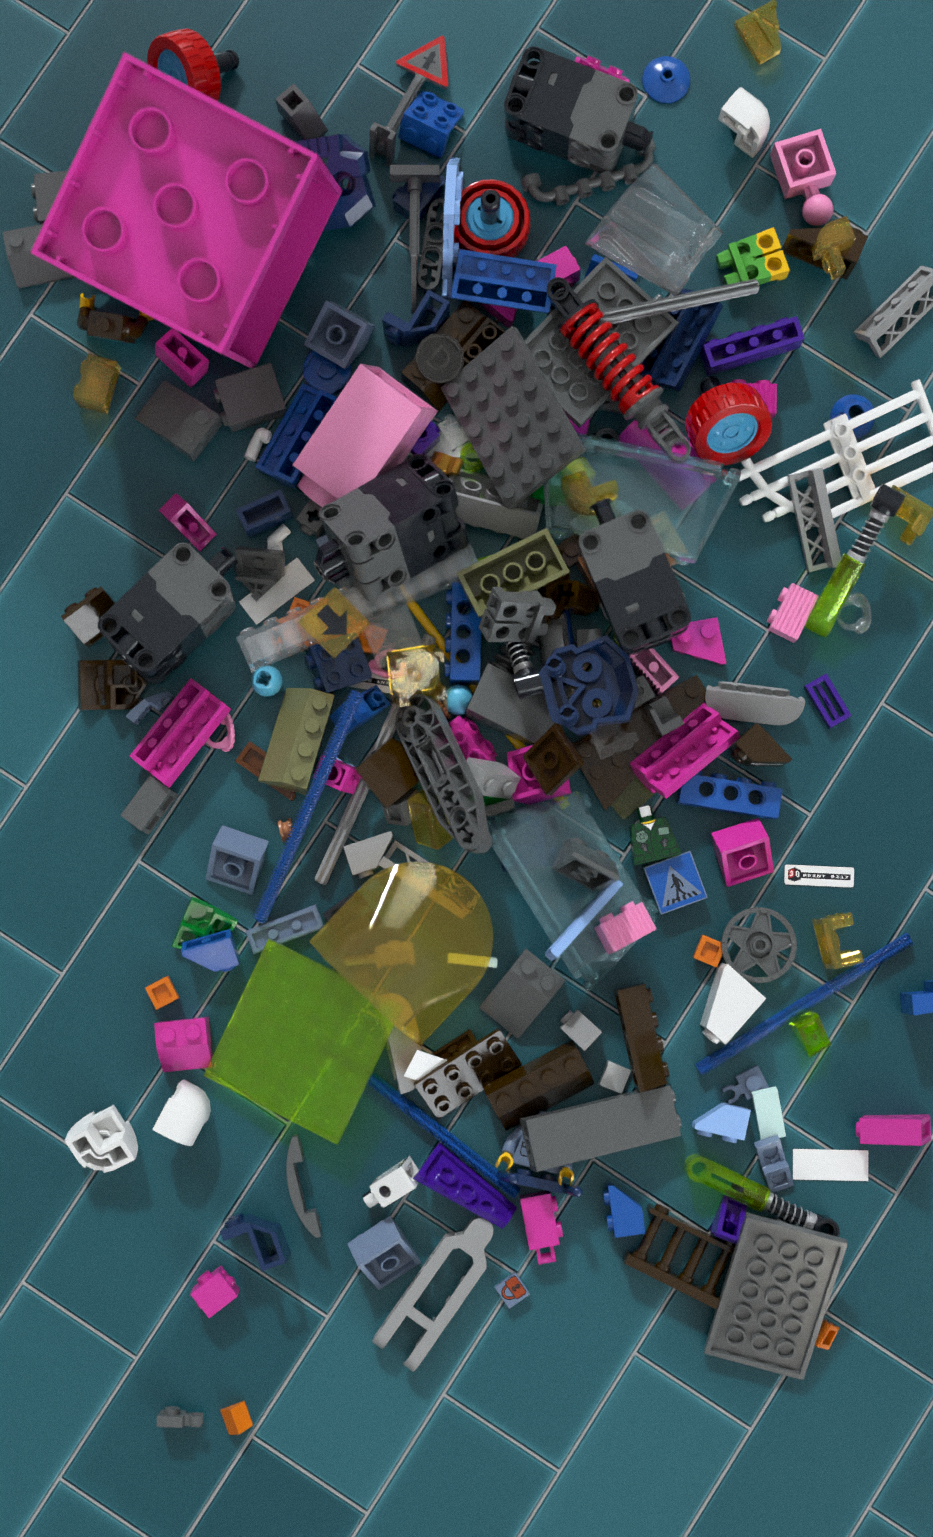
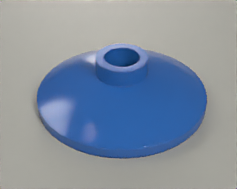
M670 56L658 57L652 60L644 70L642 77L643 88L647 95L656 102L664 104L674 103L687 93L690 86V73L685 64L679 59ZM663 74H670L671 78L667 79Z

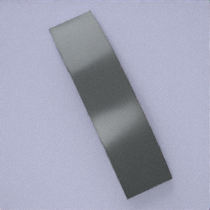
M298 1133L292 1137L287 1154L286 1173L288 1189L294 1208L302 1223L315 1238H318L323 1233L317 1208L309 1210L306 1208L296 1163L302 1162L305 1159L300 1134Z

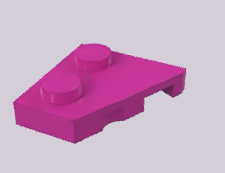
M718 617L690 622L684 634L670 640L673 652L691 655L694 658L715 662L721 666L726 664Z

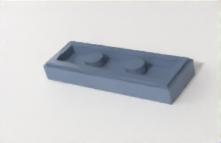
M315 904L245 932L253 953L257 954L325 927Z

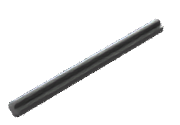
M757 279L604 310L602 311L604 317L597 324L600 326L607 321L615 324L757 294L760 286Z

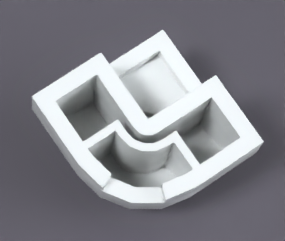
M742 87L738 88L721 108L718 120L737 133L734 145L754 158L761 149L770 129L768 109L760 100Z
M184 1079L178 1083L177 1090L168 1099L152 1130L180 1144L193 1146L204 1123L209 1119L211 1107L206 1093L197 1085Z
M114 1105L96 1114L93 1111L83 1117L69 1130L65 1138L66 1144L84 1168L87 1166L94 1170H101L104 1173L113 1171L135 1160L138 1152L137 1139L130 1122L123 1120Z

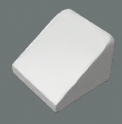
M607 1061L598 1084L622 1094L631 1070Z

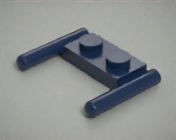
M519 1168L517 1173L499 1170L496 1173L498 1180L511 1184L564 1193L574 1197H580L583 1193L580 1187L570 1186V1184L566 1183L559 1185L556 1181L557 1176L542 1173L541 1178L533 1177V1171Z

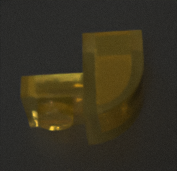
M847 216L827 223L820 230L813 244V261L823 258V269L827 274L829 273L831 280L840 278L843 275L846 267L840 251L851 248L856 239Z
M585 470L561 478V490L568 506L578 514L593 516L595 512L590 510L591 505L606 498H610L612 500L610 503H612L618 497L619 487L616 480L591 487Z

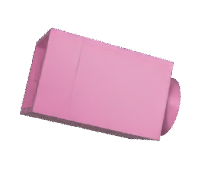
M360 364L293 463L294 467L304 473V476L298 483L299 488L321 507L348 494L401 464L433 419L437 410L381 368Z

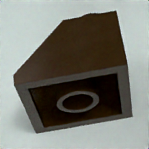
M758 723L751 726L729 747L732 751L730 756L738 764L743 763L745 766L781 767L792 760L784 749Z

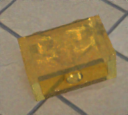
M88 354L86 361L83 360L80 368L82 376L79 384L75 385L73 391L74 400L79 407L108 414L121 371L117 361Z

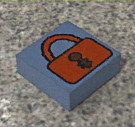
M513 1272L495 1285V1289L509 1309L530 1294L516 1272Z

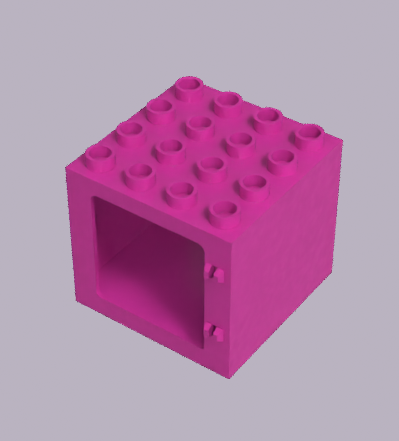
M124 52L30 253L249 368H255L343 190L319 155Z

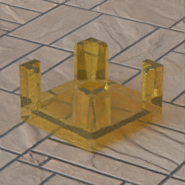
M892 485L891 488L905 494L903 503L896 516L908 523L900 537V541L910 546L916 536L919 538L923 534L933 517V508L897 486Z
M435 644L388 651L387 663L391 700L399 707L411 705V702L408 700L414 699V694L430 696L435 701L447 699L446 686L440 682L438 660L444 663V651Z
M851 912L812 919L824 968L838 969L864 962L860 950L853 952L851 950L840 951L839 938L835 932V929L854 924Z

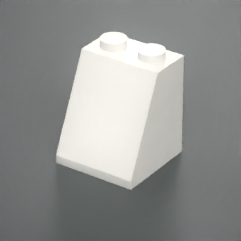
M720 963L717 966L700 1023L704 1028L702 1033L709 1040L716 1044L721 1042L725 1045L766 999L728 964Z

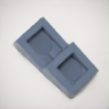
M778 1135L754 1142L768 1190L774 1193L794 1186L790 1168L785 1159Z

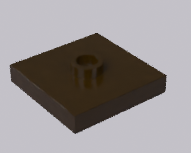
M555 723L522 756L544 793L552 796L584 764L561 725Z

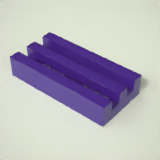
M827 673L804 686L828 729L852 716ZM820 682H824L825 686L827 687L828 691L830 692L831 696L836 702L838 708L843 714L841 717L838 715L837 711L835 710L834 706L832 705L831 701L829 700L828 696L826 695L825 691L820 685ZM813 686H815L816 690L818 691L819 695L821 696L822 700L824 701L825 705L827 706L828 710L833 716L834 721H832L821 701L819 700L818 696L813 690Z

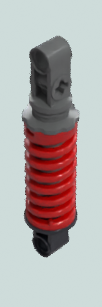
M560 277L551 279L547 284L548 298L563 318L557 326V331L565 338H571L570 346L574 349H579L578 356L581 359H587L586 367L589 370H595V379L598 381L603 380L602 388L605 391H611V400L614 402L620 401L618 409L623 414V418L629 420L634 417L637 423H639L638 427L640 430L647 429L654 442L664 451L671 462L674 464L685 463L690 457L691 446L674 420L666 413L669 407L659 399L664 391L662 387L651 384V375L644 377L640 375L644 370V366L638 364L634 367L632 363L636 360V355L633 353L625 355L624 352L628 349L627 343H621L620 345L616 343L620 338L618 332H614L608 337L605 335L612 328V324L609 321L600 326L597 324L604 317V313L599 310L595 299H590L583 303L565 279ZM556 287L565 289V293L560 297L552 295V291ZM677 445L685 447L686 454L682 457H676L673 455L672 449Z

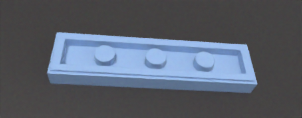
M618 880L603 888L545 952V956L550 961L558 958L621 888L623 883Z

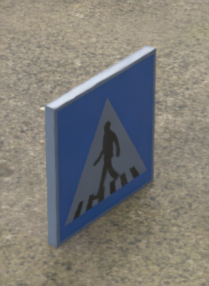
M691 851L643 868L660 915L708 898Z

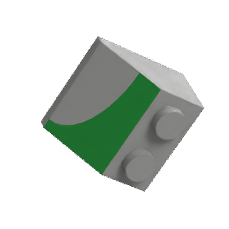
M468 757L467 763L482 792L485 808L510 800L521 777L504 763ZM462 773V775H463V777H464V779H465V782H466V784H467L468 782H467V780H466L464 774Z

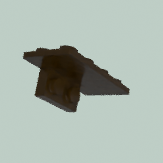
M469 1029L431 1054L448 1061L418 1081H415L414 1085L434 1115L440 1119L483 1091L484 1086L514 1071L522 1063L500 1029H495L478 1041Z

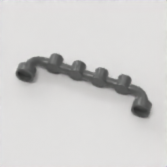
M652 138L646 153L637 151L638 156H644L643 161L639 164H628L620 170L613 172L605 171L597 177L591 179L583 178L576 181L575 184L568 186L560 185L549 192H542L538 189L542 185L538 173L526 175L521 179L523 190L530 192L537 201L550 202L555 200L556 205L561 206L570 201V195L578 193L580 199H583L593 194L592 188L601 186L602 191L605 192L616 187L615 181L624 179L625 184H632L638 181V174L647 171L652 165L653 152L656 150V145Z

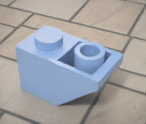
M722 1102L692 1122V1127L698 1130L697 1134L712 1137L714 1133L722 1135V1140L737 1143V1139L745 1140L751 1110Z

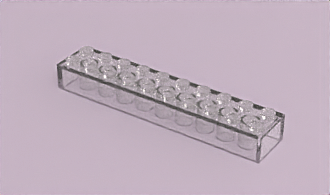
M469 542L465 549L454 553L444 561L435 564L404 582L401 586L385 593L379 599L369 601L364 599L355 587L348 590L346 587L334 591L332 593L333 596L327 599L319 597L309 602L310 606L306 608L296 607L287 611V616L267 619L263 622L264 626L256 629L249 627L242 630L240 636L236 637L252 673L261 666L271 665L306 650L312 645L338 636L322 634L329 627L317 614L326 605L339 617L347 610V631L359 627L358 623L371 622L450 588L452 582H458L456 572L477 563L478 560Z

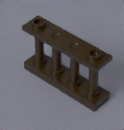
M656 1203L654 1207L648 1204L646 1209L649 1213L653 1214L652 1220L638 1249H634L633 1253L626 1250L622 1258L624 1264L717 1310L720 1299L716 1295L717 1290L715 1288L731 1254L734 1253L736 1244L726 1240L723 1241L670 1215V1209ZM665 1220L676 1225V1229L661 1260L654 1264L647 1260L648 1256L646 1254L662 1221ZM688 1231L700 1238L684 1272H680L678 1276L670 1272V1263L685 1232ZM710 1242L722 1248V1251L707 1283L700 1287L693 1283L694 1279L692 1277Z

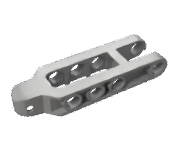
M475 1216L463 1230L445 1233L380 1326L372 1342L383 1349L406 1316L425 1328L417 1340L413 1352L403 1362V1365L414 1372L486 1270L487 1262L484 1249L493 1236V1224L480 1216ZM460 1248L472 1257L473 1265L466 1275H462L460 1283L451 1297L448 1296L446 1298L445 1305L436 1318L433 1317L431 1320L413 1306L452 1249Z

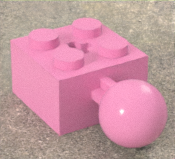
M818 129L774 143L770 157L784 198L788 199L804 194L806 197L802 207L804 220L812 226L826 224L831 219L834 208L832 201L827 196L820 194L819 189L831 186L836 176V171L822 130Z

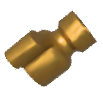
M434 451L431 461L447 477L450 475L458 476L464 462L463 459L438 451Z

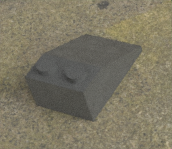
M166 381L161 383L135 418L137 422L194 462L223 424L217 413Z
M570 838L563 843L551 868L593 892L618 881L620 877L616 863L609 859L608 854L600 850L594 851L588 848L587 843L578 838Z
M525 948L479 1008L516 1038H519L566 980Z

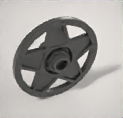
M763 907L749 908L737 913L727 923L721 939V951L726 964L732 967L746 981L754 983H766L781 977L791 967L797 950L796 936L788 920L778 912ZM756 913L750 928L734 925L742 917ZM770 915L779 920L788 933L772 932ZM728 938L740 948L733 962L727 950ZM791 947L788 959L780 969L776 953ZM757 964L767 977H752L742 972Z

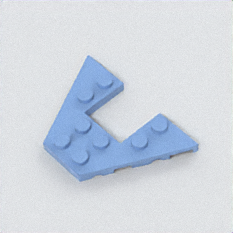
M451 157L447 164L444 202L442 297L451 299L453 267H457L459 243H454L455 225H460V201L463 190V171H460V158Z

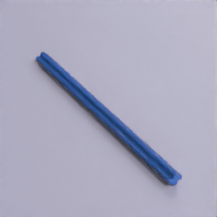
M350 690L352 694L348 693L350 696H347L349 698L346 699L348 702H345L347 705H343L346 708H342L345 711H341L343 713H340L342 717L339 716L341 720L337 719L339 723L336 722L338 725H335L337 728H333L336 730L332 731L335 734H331L333 736L330 737L332 740H328L331 743L327 742L330 746L326 745L328 749L325 748L327 751H324L326 754H322L325 757H321L324 760H320L322 762L319 763L321 766L318 765L320 769L316 768L318 772L315 771L317 774H314L316 777H312L315 779L311 780L314 783H310L312 784V786H309L311 789L308 788L310 792L306 791L309 795L305 794L308 797H304L306 799L303 800L305 803H301L304 806H300L303 809L299 808L301 812L298 811L300 815L297 814L299 817H295L298 820H294L297 823H293L295 825L292 826L294 829L291 828L293 832L289 831L292 833L288 834L291 837H287L289 840H285L288 842L284 843L287 846L283 845L285 849L282 848L284 852L281 851L283 854H279L282 856L278 857L281 860H277L279 861V863H276L278 866L275 865L277 869L273 868L276 871H272L275 874H271L273 876L270 877L272 880H269L271 883L267 882L270 885H266L269 888H265L267 890L264 891L266 894H262L265 897L261 896L263 900L260 899L262 901L259 902L261 905H258L260 908H256L259 911L255 910L257 914L254 913L256 917L253 916V918L260 923H266L276 897H278L277 894H279L282 883H284L289 871L288 869H290L289 866H291L304 832H306L305 829H307L310 818H312L311 815H313L315 806H317L320 795H322V789H324L326 781H328L327 778H329L331 769L334 767L337 755H339L338 752H340L341 746H343L342 743H344L347 732H349V726H351L352 720H354L359 708L358 706H360L359 703H361L362 697H364L363 694L356 690Z
M904 933V935L899 936L893 942L891 941L888 945L883 946V949L881 948L872 955L870 954L864 960L862 959L859 963L854 964V967L846 969L843 973L826 982L825 985L817 987V989L802 997V999L797 1000L794 1004L789 1005L786 1009L760 1023L757 1027L752 1028L749 1032L733 1040V1042L728 1043V1045L707 1056L704 1060L696 1063L699 1073L704 1075L705 1072L707 1074V1071L710 1072L709 1069L712 1070V1067L715 1069V1066L718 1067L717 1064L720 1065V1062L723 1064V1061L726 1062L725 1059L728 1060V1057L731 1059L730 1056L734 1057L733 1054L736 1055V1052L739 1054L738 1051L742 1052L741 1049L744 1050V1047L747 1049L746 1046L750 1047L749 1044L752 1046V1042L755 1044L754 1041L758 1042L757 1039L760 1041V1037L763 1039L762 1036L766 1037L765 1034L768 1036V1032L771 1034L770 1031L774 1032L773 1029L776 1031V1028L778 1026L781 1027V1024L784 1026L783 1023L787 1024L786 1021L789 1022V1019L792 1021L791 1018L795 1019L794 1016L797 1017V1014L800 1016L799 1013L803 1014L802 1011L805 1012V1009L807 1011V1008L811 1009L810 1006L813 1008V1004L816 1006L815 1003L819 1004L818 1001L821 1003V1000L824 1001L823 998L827 999L826 996L829 998L828 995L832 996L831 993L834 994V991L837 993L836 990L840 991L839 988L842 989V986L845 988L844 985L848 986L847 983L850 984V981L853 983L852 980L856 981L855 978L858 980V977L861 978L860 975L864 976L863 973L866 975L865 972L869 973L868 970L871 971L870 968L874 970L873 967L877 968L876 965L879 966L878 963L882 965L881 962L885 963L884 960L887 961L886 958L890 960L889 957L893 958L891 955L895 957L894 953H900L899 950L903 952L902 949L906 950L905 947L908 948L907 945L911 947L910 944H914L910 935Z
M323 1032L315 1041L322 1049L325 1048L327 1053L330 1052L332 1057L335 1056L337 1061L342 1062V1065L347 1066V1069L350 1068L349 1070H352L364 1082L367 1081L366 1084L372 1085L371 1088L377 1089L376 1092L382 1093L381 1096L384 1095L386 1100L392 1101L391 1103H394V1106L397 1105L396 1107H399V1110L402 1108L401 1111H404V1114L407 1112L406 1115L412 1116L411 1119L414 1118L416 1123L419 1122L421 1127L424 1126L423 1129L429 1130L428 1133L432 1132L431 1135L434 1134L433 1137L437 1136L436 1139L439 1138L438 1141L442 1140L441 1143L444 1142L443 1145L447 1144L446 1147L449 1146L448 1149L452 1148L451 1151L454 1150L453 1153L459 1154L458 1157L461 1156V1159L464 1157L463 1161L466 1160V1163L469 1161L468 1165L471 1164V1167L474 1165L473 1168H476V1171L479 1169L478 1172L481 1171V1175L484 1173L483 1176L486 1175V1179L488 1177V1180L492 1179L491 1183L493 1181V1184L497 1183L496 1186L499 1185L498 1188L504 1189L503 1192L509 1193L508 1196L511 1195V1198L517 1196L521 1189L517 1184L498 1180L496 1173L499 1170L495 1169L485 1159L455 1137V1135L450 1134V1131L445 1130V1127L440 1126V1123L435 1122V1119L430 1118V1115L425 1114L423 1110H420L418 1106L413 1104L403 1094L400 1095L398 1090L393 1089V1086L388 1085V1082L383 1081V1078L378 1077V1074L373 1073L371 1069L368 1070L366 1065L361 1063L359 1059L356 1060L354 1055L351 1056L349 1051L346 1052L344 1047L341 1048L339 1043L336 1044L337 1042H334V1039L331 1041V1038L329 1036L326 1037V1034Z

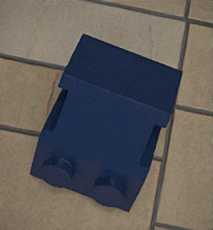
M428 290L409 323L386 312L382 319L386 340L395 346L400 344L404 347H410L413 344L422 343L429 337H433L450 317V301ZM433 300L442 304L439 310L433 307ZM430 313L436 315L431 325L423 326Z
M239 1213L229 1217L228 1221L225 1222V1226L220 1231L223 1241L248 1232L261 1271L286 1263L291 1254L281 1224L272 1223L252 1214L243 1216V1213ZM262 1232L271 1234L277 1251L276 1254L270 1256Z

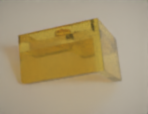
M421 790L407 800L414 836L418 844L438 850L453 839L438 822L424 790Z

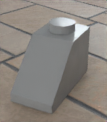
M391 831L343 846L353 876L358 875L359 879L374 874L373 870L378 868L379 862L393 839Z
M577 1009L574 1012L569 1010L560 1019L563 1023L560 1028L584 1051L602 1033Z

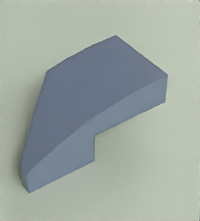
M167 691L145 698L126 717L138 725L152 707L162 712L174 695Z

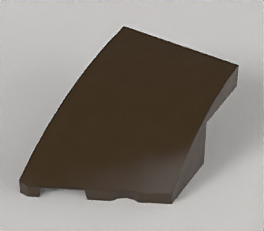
M78 660L79 710L133 709L138 704L140 695L148 682L123 660Z
M389 738L375 749L369 758L355 768V771L385 809L419 782L403 744L392 738Z

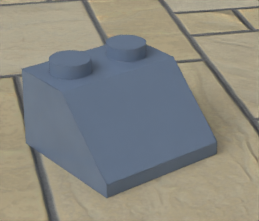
M326 300L304 345L347 369L364 350L376 326L341 305Z
M222 825L212 844L206 880L253 895L266 858L269 841Z
M391 1216L381 1220L375 1226L347 1243L357 1266L378 1290L421 1263L420 1258L405 1234Z

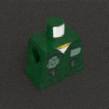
M651 805L636 808L640 823L629 826L632 865L680 855V848L666 817L654 819Z

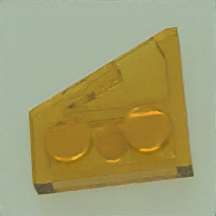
M771 0L738 19L734 24V27L758 65L778 55L781 51L776 0Z

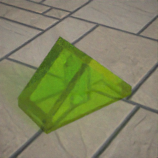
M809 1011L789 1024L810 1058L831 1045L821 1019L816 1012Z

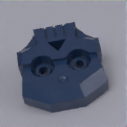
M347 134L296 141V144L319 155L321 159L329 158L326 167L343 190L323 231L355 226L376 206L367 178V174L371 172L368 151L355 143ZM344 179H348L350 181V186L348 188H345L343 186Z
M607 635L578 648L571 644L553 649L546 664L539 671L552 722L568 728L577 736L597 732L598 726L630 722L639 691L630 657ZM585 664L592 666L589 672L583 670ZM564 686L575 690L568 701ZM600 700L602 705L599 708H595L592 705L593 701Z

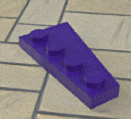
M441 1143L434 1148L413 1178L502 1229L508 1224L517 1209L514 1204Z

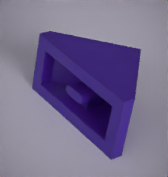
M724 1193L710 1228L714 1236L736 1244L745 1218L748 1202Z

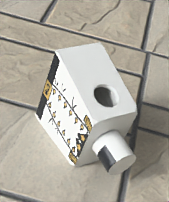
M408 1156L378 1176L369 1186L371 1190L362 1196L369 1208L378 1203L384 1208L417 1187L419 1182L413 1178L419 1169L412 1158Z

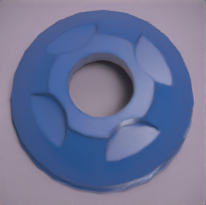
M850 394L842 397L834 404L831 409L830 420L845 413L848 420L852 419L849 416V409L851 407L860 408L862 414L874 409V407L865 397ZM875 419L852 429L855 438L858 439L865 436L872 429Z

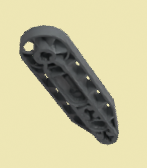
M414 694L404 700L396 714L395 725L399 738L438 822L466 851L476 854L485 853L492 845V837L488 830L482 792L440 705L435 699L428 696ZM424 699H427L430 703L428 711L420 708ZM403 710V715H402V717L400 718V717H399V714H400L401 711ZM443 734H445V736H446V738H447V740H448V742H449L448 744H447V742H446L445 737H444ZM462 773L464 774V776H465V778H466V780H467V782H468L467 784H466V782H465V779H464Z

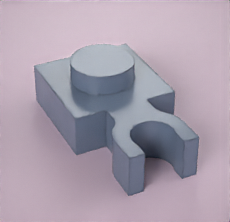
M756 1065L734 1076L737 1084L726 1085L721 1090L722 1092H726L729 1089L733 1090V1097L727 1099V1102L731 1104L741 1094L748 1100L752 1098V1091L769 1088Z

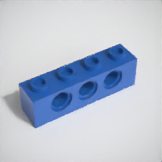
M452 582L451 590H446V604H450V614H446L445 628L450 629V638H445V653H449V662H445L444 677H449V684L478 685L481 662V630L479 629L481 617L479 618L475 613L459 582ZM459 605H466L470 612L468 614H460L457 607ZM465 629L469 632V637L466 639L459 638L456 631ZM458 653H465L469 657V661L460 663L457 661L456 655Z
M699 771L678 789L676 804L772 820L779 817L783 790L776 788V783L762 781L761 785L751 784L752 780L737 777V781L727 780V775L713 773L712 777L702 776V771ZM701 783H706L710 786L711 793L709 796L705 797L700 794L699 786ZM726 787H730L735 791L736 795L733 801L727 800L724 797L723 792ZM751 791L757 792L760 796V801L757 805L750 803L748 799Z

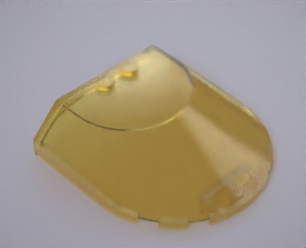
M405 862L388 867L367 880L310 940V943L335 970L393 1025L421 1046L480 982L492 954L493 928L485 902L473 885L463 876L445 866L434 863Z

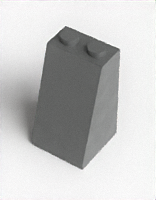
M489 663L487 664L468 705L465 717L467 716L469 719L517 739L526 745H534L554 724L551 721L544 693L520 700L514 685L513 676Z

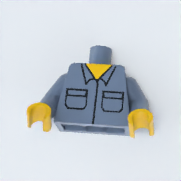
M540 1110L539 1114L546 1113L549 1111ZM518 1126L506 1138L501 1155L495 1164L497 1168L501 1161L507 1163V1172L513 1163L530 1167L521 1126ZM572 1163L544 1170L559 1174V1185L562 1183V1177L570 1179V1186L573 1184L574 1173L572 1172Z

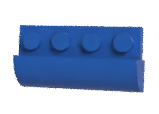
M459 249L451 299L549 314L551 302L547 294V284L551 279L555 278L557 264Z
M302 384L255 468L278 480L282 485L295 488L303 473L294 467L293 463L338 397L322 389L318 391L306 384Z

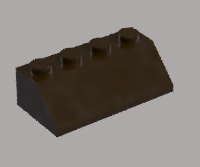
M463 301L433 336L447 337L454 341L461 350L486 320V317L468 301ZM415 356L401 372L402 381L440 412L448 402L441 387L448 381L438 383L425 378L418 370ZM461 361V368L459 369V371L462 370V369L465 367V365L462 363V361Z
M644 983L613 989L635 1088L639 1092H644L667 1084L666 1077H670L667 1062H662L660 1052H664V1046L661 1037L656 1036L655 1028L659 1027L656 1012L651 1013L649 1003L653 1002L650 987L646 988Z
M570 1040L487 1084L483 1088L497 1117L507 1131L519 1125L521 1118L537 1115L540 1110L545 1111L595 1083L573 1040Z

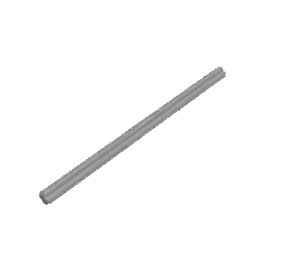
M427 634L423 635L408 673L401 684L371 753L389 738L393 737L396 731L395 722L398 709L404 700L410 697L416 681L418 682L436 639ZM402 710L401 713L399 714V717H400V718H401L402 715H403V710ZM360 778L356 790L349 800L315 876V881L320 884L326 885L369 791V787L362 778Z

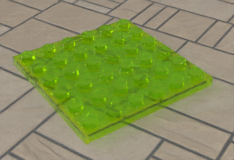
M268 939L204 1076L337 1145L348 1126L404 1005L272 939Z

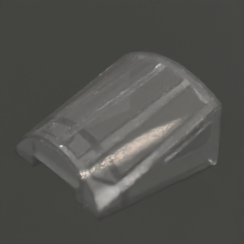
M653 164L613 204L592 231L585 244L669 293L678 295L690 279V274L706 252L715 245L723 231L656 164Z

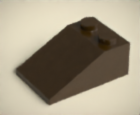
M848 227L790 229L781 250L786 255L847 280L858 262L868 236L857 228Z

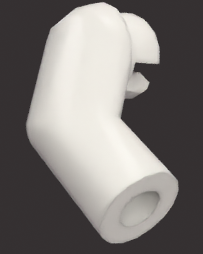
M259 428L255 431L244 455L247 460L256 461L263 442L266 444L270 442L272 438L271 431L265 428Z
M284 524L267 538V549L283 551L282 541L291 533Z

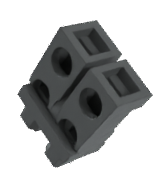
M493 587L486 605L488 609L485 608L479 629L488 642H522L526 640L527 643H534L536 636L546 635L548 623L543 617L544 615H554L556 605L552 599L542 598L538 591L505 592L502 587Z

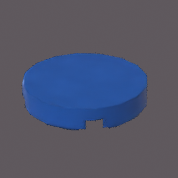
M312 350L306 356L303 363V376L308 386L318 391L322 389L333 395L342 391L350 380L351 364L347 369H344Z

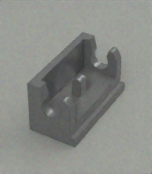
M150 775L124 809L121 816L140 831L150 835L178 797V794Z

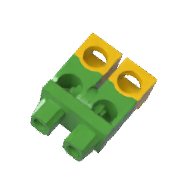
M774 227L740 241L730 243L727 250L716 255V263L720 270L731 266L733 273L723 277L725 285L757 279L760 286L767 282L780 281L787 278L790 269L783 250L780 251L781 245Z

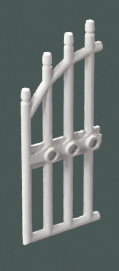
M920 379L910 383L912 391L848 420L846 413L823 423L824 432L755 464H753L751 458L741 461L744 469L723 479L725 486H731L737 481L739 482L750 477L759 489L739 499L741 506L748 505L752 501H757L763 497H767L779 505L773 511H768L761 516L764 522L774 520L775 517L778 518L789 512L795 513L792 500L789 501L776 492L789 486L787 476L767 484L759 472L829 440L835 454L792 474L816 468L826 469L836 463L839 464L843 477L826 484L827 493L830 494L842 487L848 486L852 499L832 508L833 518L872 501L879 487L875 488L870 474L933 446V412ZM917 399L921 414L857 443L852 429ZM926 423L930 433L929 437L866 465L861 453L862 451ZM933 462L898 477L885 485L898 489L933 472ZM807 476L795 479V482H798L806 478ZM805 500L801 506V512L803 515L810 517L814 509L805 506L810 503ZM810 524V526L808 527L807 530H810L811 527H815V526H813L812 524Z

